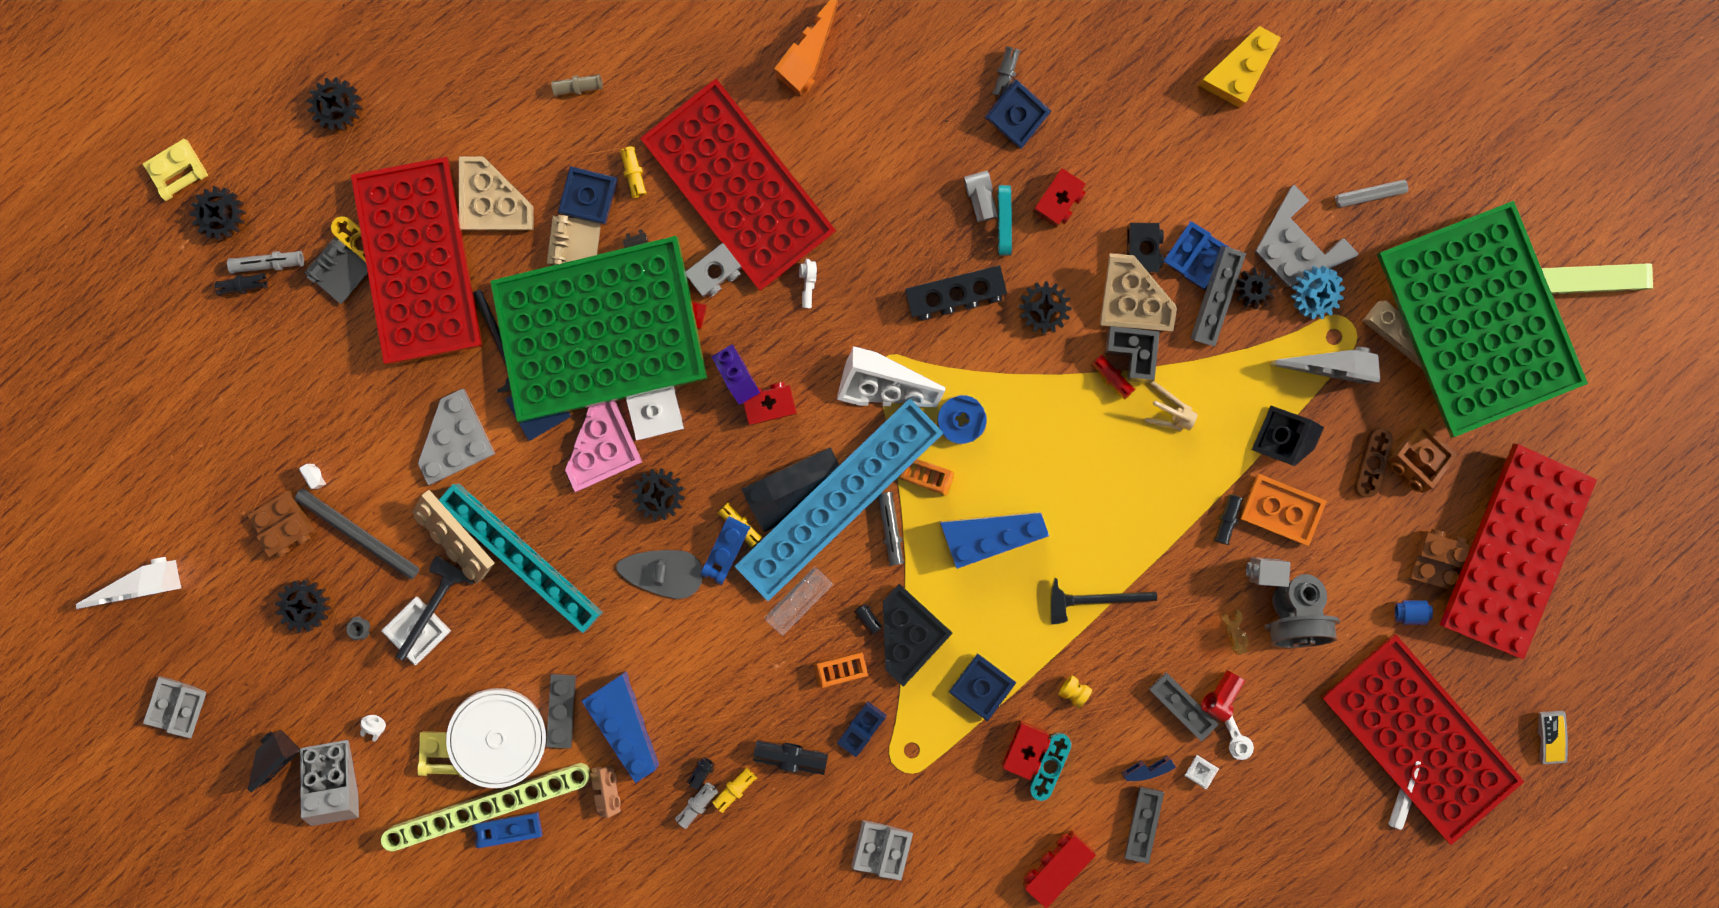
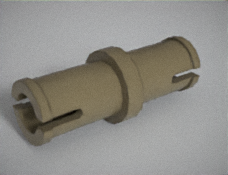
M600 74L585 77L575 75L571 79L554 80L551 82L553 95L556 97L572 93L581 95L585 91L602 90L603 83Z

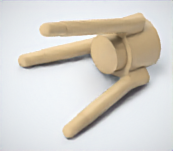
M1155 381L1150 383L1179 407L1175 410L1165 404L1154 401L1153 405L1173 414L1172 421L1175 423L1146 418L1145 422L1174 428L1178 431H1181L1183 428L1190 431L1197 419V413L1191 411L1192 407L1184 404Z

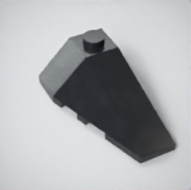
M831 447L742 488L744 496L763 532L776 527L839 467Z

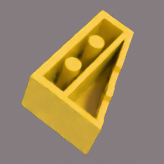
M1259 26L1216 66L1198 86L1241 108L1247 102L1281 37Z

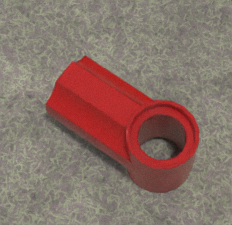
M1227 670L1215 691L1206 694L1201 702L1202 710L1219 722L1223 723L1229 720L1234 712L1232 703L1244 685L1245 680Z

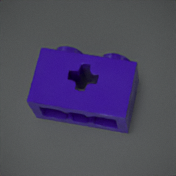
M733 344L711 356L728 389L739 405L760 393Z

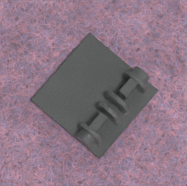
M335 236L304 273L313 283L316 282L342 304L368 274L366 262Z

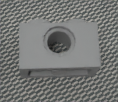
M722 243L688 269L686 275L703 297L709 295L711 298L722 289L719 285L726 280L730 283L741 274L739 272L741 265L724 243ZM713 266H719L722 270L720 277L712 279L709 276V270Z
M1250 557V562L1246 564V577H1249L1250 582L1258 585L1289 587L1290 562L1281 559Z

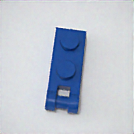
M729 516L700 575L705 578L709 576L716 580L715 583L722 586L748 534L750 526ZM714 563L722 566L721 571L712 568Z
M539 811L482 821L472 825V830L476 833L477 838L475 840L476 848L539 838L543 835ZM490 829L492 837H486L485 830Z

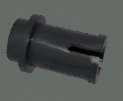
M864 603L853 612L856 614L855 618H859L869 634L873 635L883 625L880 624L871 612V606H867Z
M702 757L701 760L697 761V767L687 780V783L697 790H700L709 773L714 771L713 767L715 764L706 757Z

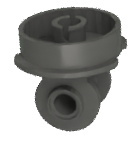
M1309 574L1299 575L1289 581V587L1278 586L1275 589L1272 603L1274 610L1279 615V619L1264 626L1265 630L1270 632L1272 646L1281 648L1314 647L1330 644L1337 640L1335 625L1340 624V619L1323 614V609L1327 602V592L1323 583L1318 578Z

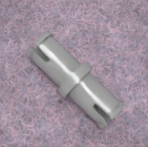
M706 782L696 796L688 800V805L682 812L675 817L676 822L680 820L678 824L681 827L687 829L697 815L705 811V806L711 799L718 794V790H713L715 787L711 783Z

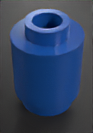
M1402 600L1401 603L1395 604L1396 622H1402L1403 625H1427L1428 621L1433 619V608L1431 605H1428L1427 601Z

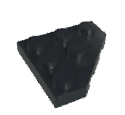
M900 583L883 600L885 669L904 687L953 632Z

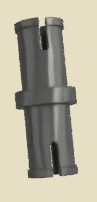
M1005 47L1001 66L997 68L996 73H998L992 95L998 96L1000 91L1002 95L1011 84L1012 78H1015L1016 72L1014 70L1019 53L1021 52L1019 49L1015 48L1012 53L1013 47Z

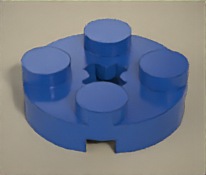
M966 395L950 398L942 405L938 414V424L943 435L951 442L966 444L977 439L984 432L987 423L984 408L978 400ZM961 413H966L969 423H964L962 427L958 426V421L955 420V417L960 416Z

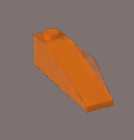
M829 0L814 20L816 25L813 28L811 26L807 27L803 31L802 37L799 40L800 44L793 43L774 68L777 79L800 96L804 91L807 93L815 83L813 78L815 77L838 7V0Z

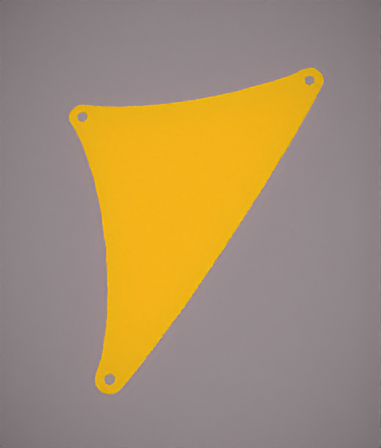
M1327 315L1324 319H1319L1296 332L1247 349L1195 361L1156 366L1154 381L1184 404L1192 407L1191 411L1197 413V419L1190 431L1184 428L1178 431L1174 428L1145 422L1146 418L1175 423L1172 421L1173 414L1153 405L1154 401H1158L1175 410L1179 407L1150 383L1128 381L1136 390L1124 400L1111 385L1105 383L1106 379L1099 372L1062 375L1004 374L948 368L916 361L898 354L886 356V358L945 387V392L937 407H919L938 428L940 408L950 398L959 395L970 396L978 400L984 408L987 417L984 432L974 441L958 444L951 442L942 434L917 458L955 473L947 496L901 480L899 476L897 477L904 535L905 589L949 628L953 634L904 687L900 685L897 717L889 746V755L894 766L904 773L914 774L921 772L984 720L948 692L977 653L1017 682L1000 704L1002 705L1111 604L1070 606L1066 608L1067 622L1051 624L1050 599L1054 578L1058 579V587L1065 594L1073 596L1123 593L1161 557L1261 455L1251 449L1270 406L1272 405L1298 415L1331 378L1271 366V361L1353 350L1357 343V331L1353 323L1340 315ZM1331 329H1337L1342 334V340L1337 345H1331L1326 340V334ZM1122 371L1121 375L1125 379L1127 378V371ZM891 403V406H883L886 421L904 403ZM961 413L960 416L955 417L960 427L964 423H969L966 413ZM913 464L909 477L913 478L917 467L916 464ZM922 467L918 480L922 481L926 468ZM932 471V472H931V475H930V478H929V481H928L929 484L932 483V480H933L934 475H935V471ZM941 474L938 487L941 486V483L943 481V474ZM1032 512L1042 513L1049 533L1048 537L958 569L955 567L939 522ZM913 742L919 746L920 753L916 758H908L904 754L906 744Z

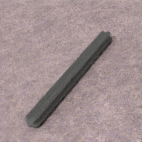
M301 489L297 492L295 500L409 579H414L417 576L419 567L307 490Z

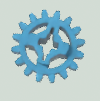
M1312 266L1311 273L1304 270V277L1296 278L1299 282L1298 286H1292V289L1296 290V294H1293L1291 298L1297 301L1293 306L1299 310L1300 314L1311 319H1315L1316 316L1324 319V313L1332 315V308L1339 309L1340 307L1337 301L1344 299L1340 295V292L1345 290V287L1340 285L1343 279L1337 276L1336 271L1325 266H1321V268Z

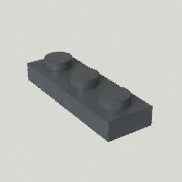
M1167 672L1149 688L1201 742L1219 725L1208 713L1202 710L1201 706Z
M551 674L546 747H572L576 675Z
M1139 786L1124 853L1125 859L1149 864L1164 796L1162 790Z

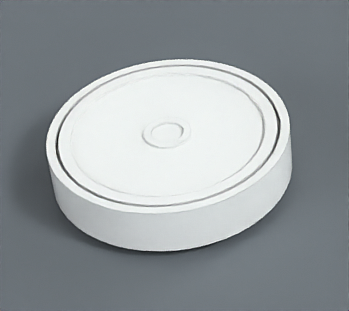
M505 688L486 689L468 697L454 712L446 735L448 755L455 769L471 783L487 788H503L525 779L539 764L546 744L545 724L537 707L521 693Z

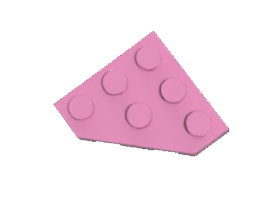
M615 401L588 408L582 429H580L573 453L565 469L575 492L642 463Z

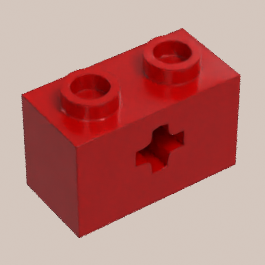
M1061 168L1033 212L1055 227H1058L1060 222L1065 225L1073 213L1069 210L1073 203L1079 204L1086 194L1083 190L1086 183ZM1064 194L1066 202H1062L1060 205L1057 203V196Z
M784 382L770 385L771 390L761 391V387L758 388L760 393L744 402L749 425L797 414L791 386H785ZM768 396L772 400H776L771 410L767 406H763V402H766V397Z
M1020 720L1001 764L1003 769L1028 780L1031 779L1032 775L1036 776L1041 766V762L1038 761L1041 753H1046L1051 740L1048 739V732ZM1030 745V748L1033 751L1032 754L1027 753V755L1024 756L1022 749H1027Z

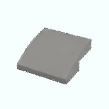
M159 676L143 724L166 729L167 733L192 738L207 692L194 686Z
M862 820L851 867L854 870L876 873L879 877L902 880L913 833L896 827Z

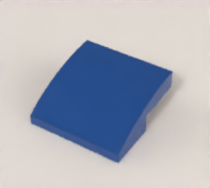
M1190 221L1163 262L1205 291L1221 245L1229 246L1212 237L1210 232Z

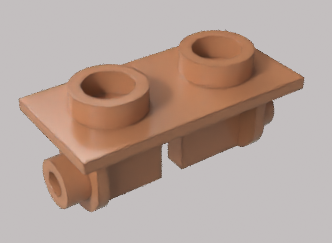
M613 764L604 768H592L590 776L593 790H601V794L594 795L596 812L599 813V817L606 816V818H609L621 812V801L616 785L617 776L614 772Z

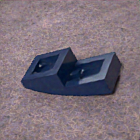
M867 701L839 738L837 744L857 757L870 741L871 736L886 719L887 715Z
M1165 756L1148 768L1141 760L1121 773L1126 781H1142L1161 776L1175 769L1176 766L1168 756Z

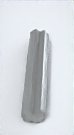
M1400 180L1338 194L1335 196L1336 205L1338 208L1404 194L1408 192V184L1406 180Z

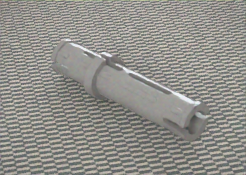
M275 251L270 255L228 258L227 268L231 274L265 269H275L278 271L284 267L304 265L302 251L289 253Z

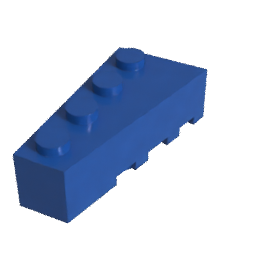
M1040 512L939 521L957 569L1049 536L1042 513Z
M626 671L587 696L582 703L636 783L655 771L659 766V762L650 737L647 734L642 714H640Z

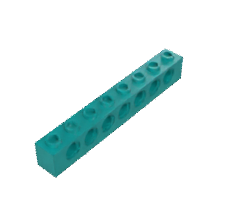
M453 484L439 499L441 504L462 526L582 633L586 632L603 614L594 603L461 484Z

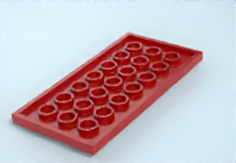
M717 78L640 138L715 235L724 243L760 292L837 232Z
M448 157L352 174L351 180L383 363L390 365L483 347Z
M1513 443L1439 625L1524 660L1597 479L1522 445Z
M1397 634L1390 636L1321 696L1330 709L1450 845L1454 844L1525 782ZM1417 768H1419L1417 777L1415 779L1414 772ZM1411 778L1415 781L1412 793L1408 789Z

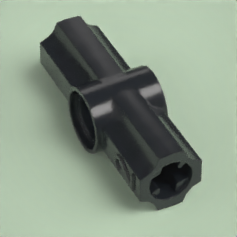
M757 739L753 761L775 765L779 769L790 772H799L800 770L824 775L828 753L803 749V746L793 743L778 744Z

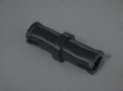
M264 273L245 277L237 275L234 279L216 281L215 288L225 287V289L217 290L216 293L218 296L234 293L242 295L250 290L265 289L268 286V281H257L267 279Z
M1228 494L1223 515L1219 516L1221 521L1214 541L1225 545L1230 544L1234 526L1238 525L1239 520H1237L1243 498Z

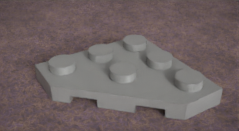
M465 389L458 390L442 398L439 402L418 462L428 485L441 481L495 455V451Z

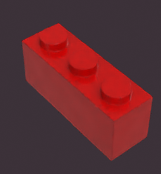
M1073 831L1069 834L1064 833L1056 843L1058 846L1052 852H1046L1041 858V864L1036 870L1031 869L1024 877L1025 882L1023 885L1025 890L1045 908H1048L1096 856L1094 850Z

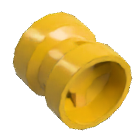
M1071 675L1061 687L1058 695L1064 699L1070 698L1072 705L1079 709L1089 698L1092 689L1087 685L1079 684V680Z

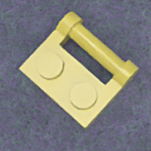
M182 139L143 163L158 188L160 196L165 201L173 198V194L194 181L202 180L208 176L205 168L186 139ZM193 167V171L167 186L165 183L187 168Z
M420 732L418 776L454 774L463 777L453 765L429 764V757L449 758L446 745L447 732Z

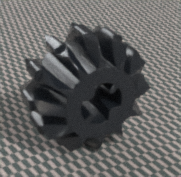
M1251 268L1249 273L1247 271L1241 272L1243 279L1238 278L1236 284L1240 287H1236L1234 293L1240 292L1241 295L1236 298V301L1239 302L1244 299V308L1249 307L1251 304L1253 310H1256L1259 304L1263 307L1268 305L1266 299L1271 300L1274 298V295L1268 291L1276 289V286L1268 284V282L1272 281L1273 277L1264 278L1265 270L1262 269L1258 275L1256 268ZM1257 285L1258 289L1256 292L1251 293L1250 289L1252 286Z

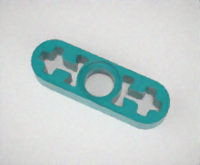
M998 185L999 256H1011L1012 254L1011 185Z
M1054 733L1049 738L1051 740L1050 745L1040 759V769L1037 775H1034L1029 788L1036 800L1044 801L1051 796L1071 750V741L1064 733ZM1063 738L1066 747H1061L1057 753L1062 758L1059 760L1054 755H1048L1049 751L1052 753L1056 751L1054 741H1059ZM1048 760H1054L1057 763V769L1053 773L1044 771V763ZM1040 773L1046 778H1053L1051 782L1046 779L1044 786L1047 791L1041 792L1038 795L1035 786L1042 784L1043 778L1039 777Z

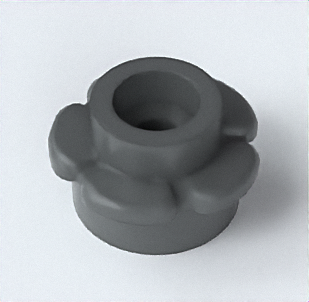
M362 617L352 618L351 622L346 626L347 634L356 641L367 638L370 633V623L366 619L363 620Z

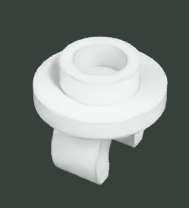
M377 715L365 716L361 720L360 726L362 729L360 735L364 737L366 733L372 734V741L375 742L385 730V721Z

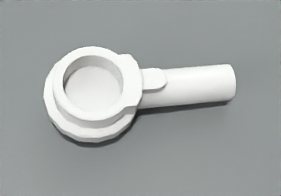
M805 259L804 263L799 266V276L804 280L802 308H812V289H814V283H816L817 266L815 261Z
M1231 716L1225 722L1231 736L1229 751L1234 758L1244 760L1252 755L1254 746L1248 737L1240 734L1234 718Z

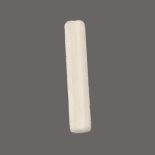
M1417 768L1414 772L1415 779L1417 777L1419 768ZM1412 778L1408 785L1411 793L1415 783ZM1401 789L1399 790L1389 820L1391 827L1400 830L1403 829L1412 802Z

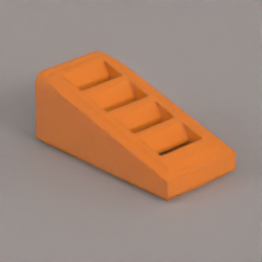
M916 459L899 476V479L947 496L955 473ZM913 464H916L917 467L913 478L909 477ZM922 467L926 468V470L922 478V481H920L918 479ZM932 471H935V475H934V478H933V480H932V483L929 484L928 481H929L931 472H932ZM941 474H943V481L941 483V486L938 487Z
M863 652L813 664L819 688L868 676ZM855 659H856V664H857V668H858V672H859V673H856V674L854 673V669H853V665H852V661H851V660H855ZM843 662H846L849 673L848 676H845L842 664ZM836 664L839 678H835L832 665ZM824 667H827L829 680L827 681L823 671Z

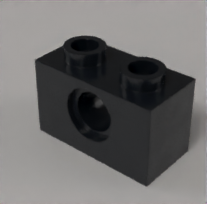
M1129 223L1127 225V255H1134L1149 274H1157L1159 268H1163V254H1159V245L1163 244L1164 231L1160 229V223ZM1141 243H1148L1150 245L1151 253L1149 255L1141 253L1139 248Z

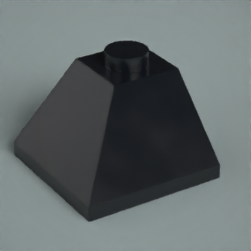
M1271 405L1251 450L1295 466L1315 450L1324 427L1311 419Z
M282 730L275 733L270 731L260 740L262 745L256 750L248 790L251 793L268 784L300 752V748Z

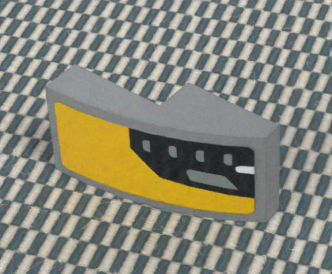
M1539 712L1537 732L1541 738L1539 760L1542 764L1567 763L1568 735L1565 712Z

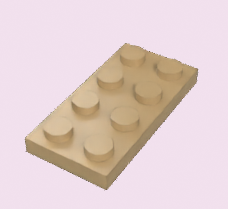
M430 490L420 497L412 511L417 523L427 528L431 538L445 548L447 556L462 567V571L468 579L473 580L476 584L480 582L495 564L493 560Z

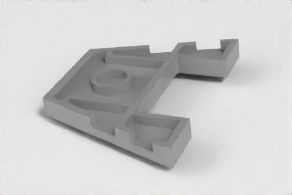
M1295 185L1289 188L1285 199L1279 206L1274 219L1255 250L1259 258L1286 287L1299 283L1296 278H1303L1304 270L1311 273L1312 266L1332 268L1358 255L1357 251L1345 238L1341 239L1324 255L1299 228L1291 217L1309 200Z

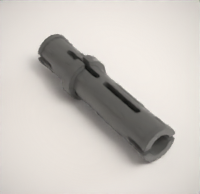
M893 492L881 493L878 497L885 534L883 543L887 547L889 566L904 564L900 543L903 540L902 537H899Z

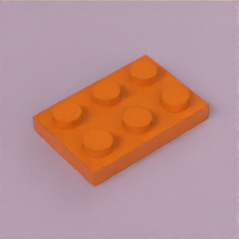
M1257 474L1239 519L1309 546L1327 501L1264 475Z

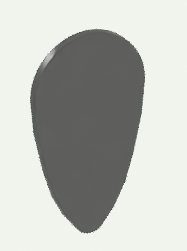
M681 550L637 553L617 563V571L632 584L661 596L675 599L687 598L699 589L703 580V576L700 575L702 566L699 560L691 553Z

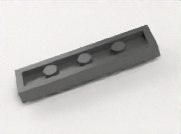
M1221 245L1190 339L1216 346L1246 253Z

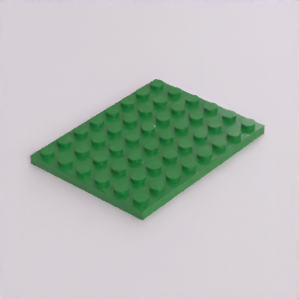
M1514 201L1377 254L1450 438L1457 437L1588 384Z
M677 236L490 281L516 419L519 423L707 379L680 242Z

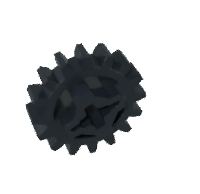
M337 77L334 78L333 83L328 78H325V85L317 82L318 90H310V93L314 95L313 99H307V102L313 105V107L308 109L309 113L315 114L312 120L316 123L320 122V127L324 129L329 127V130L335 132L337 126L342 131H345V124L351 127L354 126L352 119L360 118L356 111L363 109V107L357 104L362 98L359 95H354L358 90L354 86L350 87V83L346 80L341 83V80ZM348 97H349V101H350V106H349V107H348V103H347ZM328 100L338 103L342 108L331 106L332 104ZM320 102L322 103L323 107L322 111L320 109Z
M213 186L212 192L204 189V196L196 195L199 202L191 203V206L196 208V210L191 212L190 216L196 217L192 224L197 227L200 226L198 229L199 233H206V237L210 239L216 237L218 240H223L224 235L232 238L231 231L240 232L237 225L238 223H245L244 220L240 219V216L245 215L246 211L240 210L239 207L243 206L244 203L236 200L238 198L236 193H230V190L224 187L220 190L219 187ZM215 198H223V199H219L217 202H212V201H211V200H213V199H215ZM213 208L219 209L218 213L223 219L218 218V214L216 213V210H214ZM219 225L225 226L221 229H213L214 227L217 228Z
M1045 281L1043 287H1040L1037 282L1034 284L1035 290L1028 287L1026 289L1028 296L1022 295L1020 298L1025 303L1018 306V309L1024 310V313L1019 317L1020 319L1026 318L1028 320L1025 323V327L1030 324L1033 325L1032 332L1034 333L1038 328L1041 329L1043 335L1046 334L1047 329L1055 333V326L1063 328L1062 319L1069 320L1070 318L1065 313L1072 310V307L1066 306V303L1071 299L1070 297H1063L1065 289L1056 290L1057 283L1049 287L1048 281ZM1041 292L1040 300L1030 303L1031 298ZM1051 293L1058 298L1060 303L1054 302L1051 298ZM1044 300L1047 306L1051 307V310L1047 311L1046 315L1043 314L1042 309H1039ZM1030 313H1035L1039 317L1040 323L1035 321ZM1053 313H1060L1057 320L1049 324L1050 316Z
M660 468L659 474L656 473L655 469H650V476L642 473L641 475L644 480L635 481L639 488L632 490V492L637 494L638 497L632 501L634 503L639 502L640 506L636 510L641 511L644 509L645 518L652 514L653 521H657L659 515H661L663 520H667V513L675 516L674 508L682 509L683 506L678 502L685 499V496L680 495V491H683L685 487L678 486L680 478H672L674 472L670 471L665 475L664 468ZM660 478L667 480L672 487L663 485ZM650 481L651 487L649 491L643 494L646 484ZM656 488L659 491H664L665 495L661 497V501L653 496V493L657 492ZM675 495L673 503L667 508L669 497ZM650 501L655 504L658 511L648 507L645 502Z
M309 579L303 580L302 583L299 580L293 581V586L290 584L285 585L286 592L278 593L282 601L275 602V605L281 607V610L277 611L276 615H283L284 617L280 621L281 624L288 622L289 630L297 626V632L299 633L303 632L304 629L309 632L314 630V626H322L320 619H328L324 612L331 609L330 606L325 605V602L330 600V597H323L322 595L326 589L318 590V582L310 585ZM299 590V592L296 593V597L293 600H290L291 596ZM301 602H302L303 605H306L307 607H311V608H308V609H305V610H304V607H300V605H295V604H298V603H301ZM317 612L314 618L308 621L310 614Z

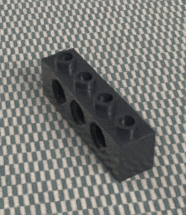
M1000 265L905 288L911 318H917L918 322L931 319V314L941 312V316L955 313V308L964 306L965 310L979 307L978 302L988 300V304L1003 301L1002 296L1007 294ZM981 282L985 284L986 293L977 295L973 290L975 283ZM953 288L960 289L963 293V298L959 301L952 300L949 295L950 290ZM929 294H935L939 297L940 302L937 306L931 307L926 303V297Z

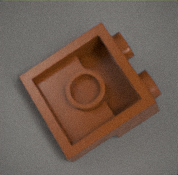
M1424 422L1417 424L1405 441L1399 443L1387 460L1392 464L1390 467L1394 473L1403 475L1409 481L1408 486L1412 490L1424 493L1435 487L1458 455Z
M288 490L247 515L259 534L256 537L268 557L276 556L277 559L283 557L290 552L289 548L296 543L300 546L311 540L309 535L316 532L300 503L295 500L292 490Z
M1431 529V533L1422 532L1408 578L1453 591L1471 548V545H1469L1470 540L1455 536L1454 540L1445 538V532Z

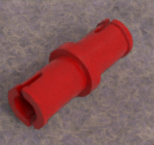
M1103 354L1091 364L1106 379L1105 383L1111 385L1124 400L1136 390L1121 375L1122 371L1120 369L1116 370Z

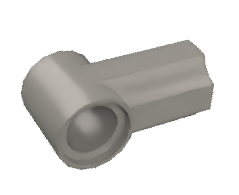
M988 171L964 176L965 188L968 197H971L977 222H984L998 217L991 193L993 189Z

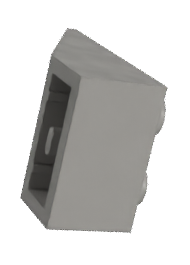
M344 740L300 748L301 819L309 825L315 826L359 818L358 789L349 741Z

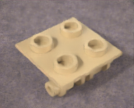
M565 215L553 216L547 264L557 265L597 255L601 224L568 218Z

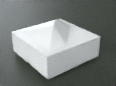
M305 464L299 468L310 489H319L326 485L321 476L320 469L315 464Z
M1197 755L1186 772L1185 777L1207 789L1219 768Z

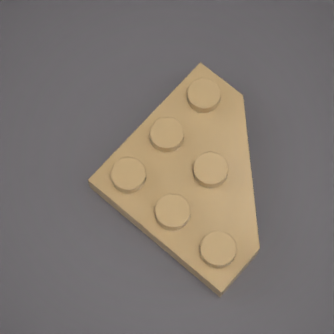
M459 157V223L462 231L534 230V206L485 157Z
M1109 253L1100 325L1173 331L1177 311L1174 302L1134 255Z

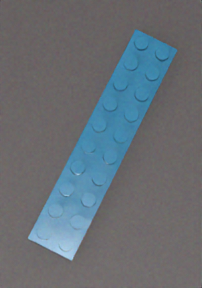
M909 398L739 561L735 567L769 601L924 453L943 432Z

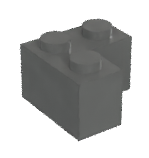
M1113 326L1108 328L1105 354L1129 357L1127 381L1152 383L1155 380L1160 331Z

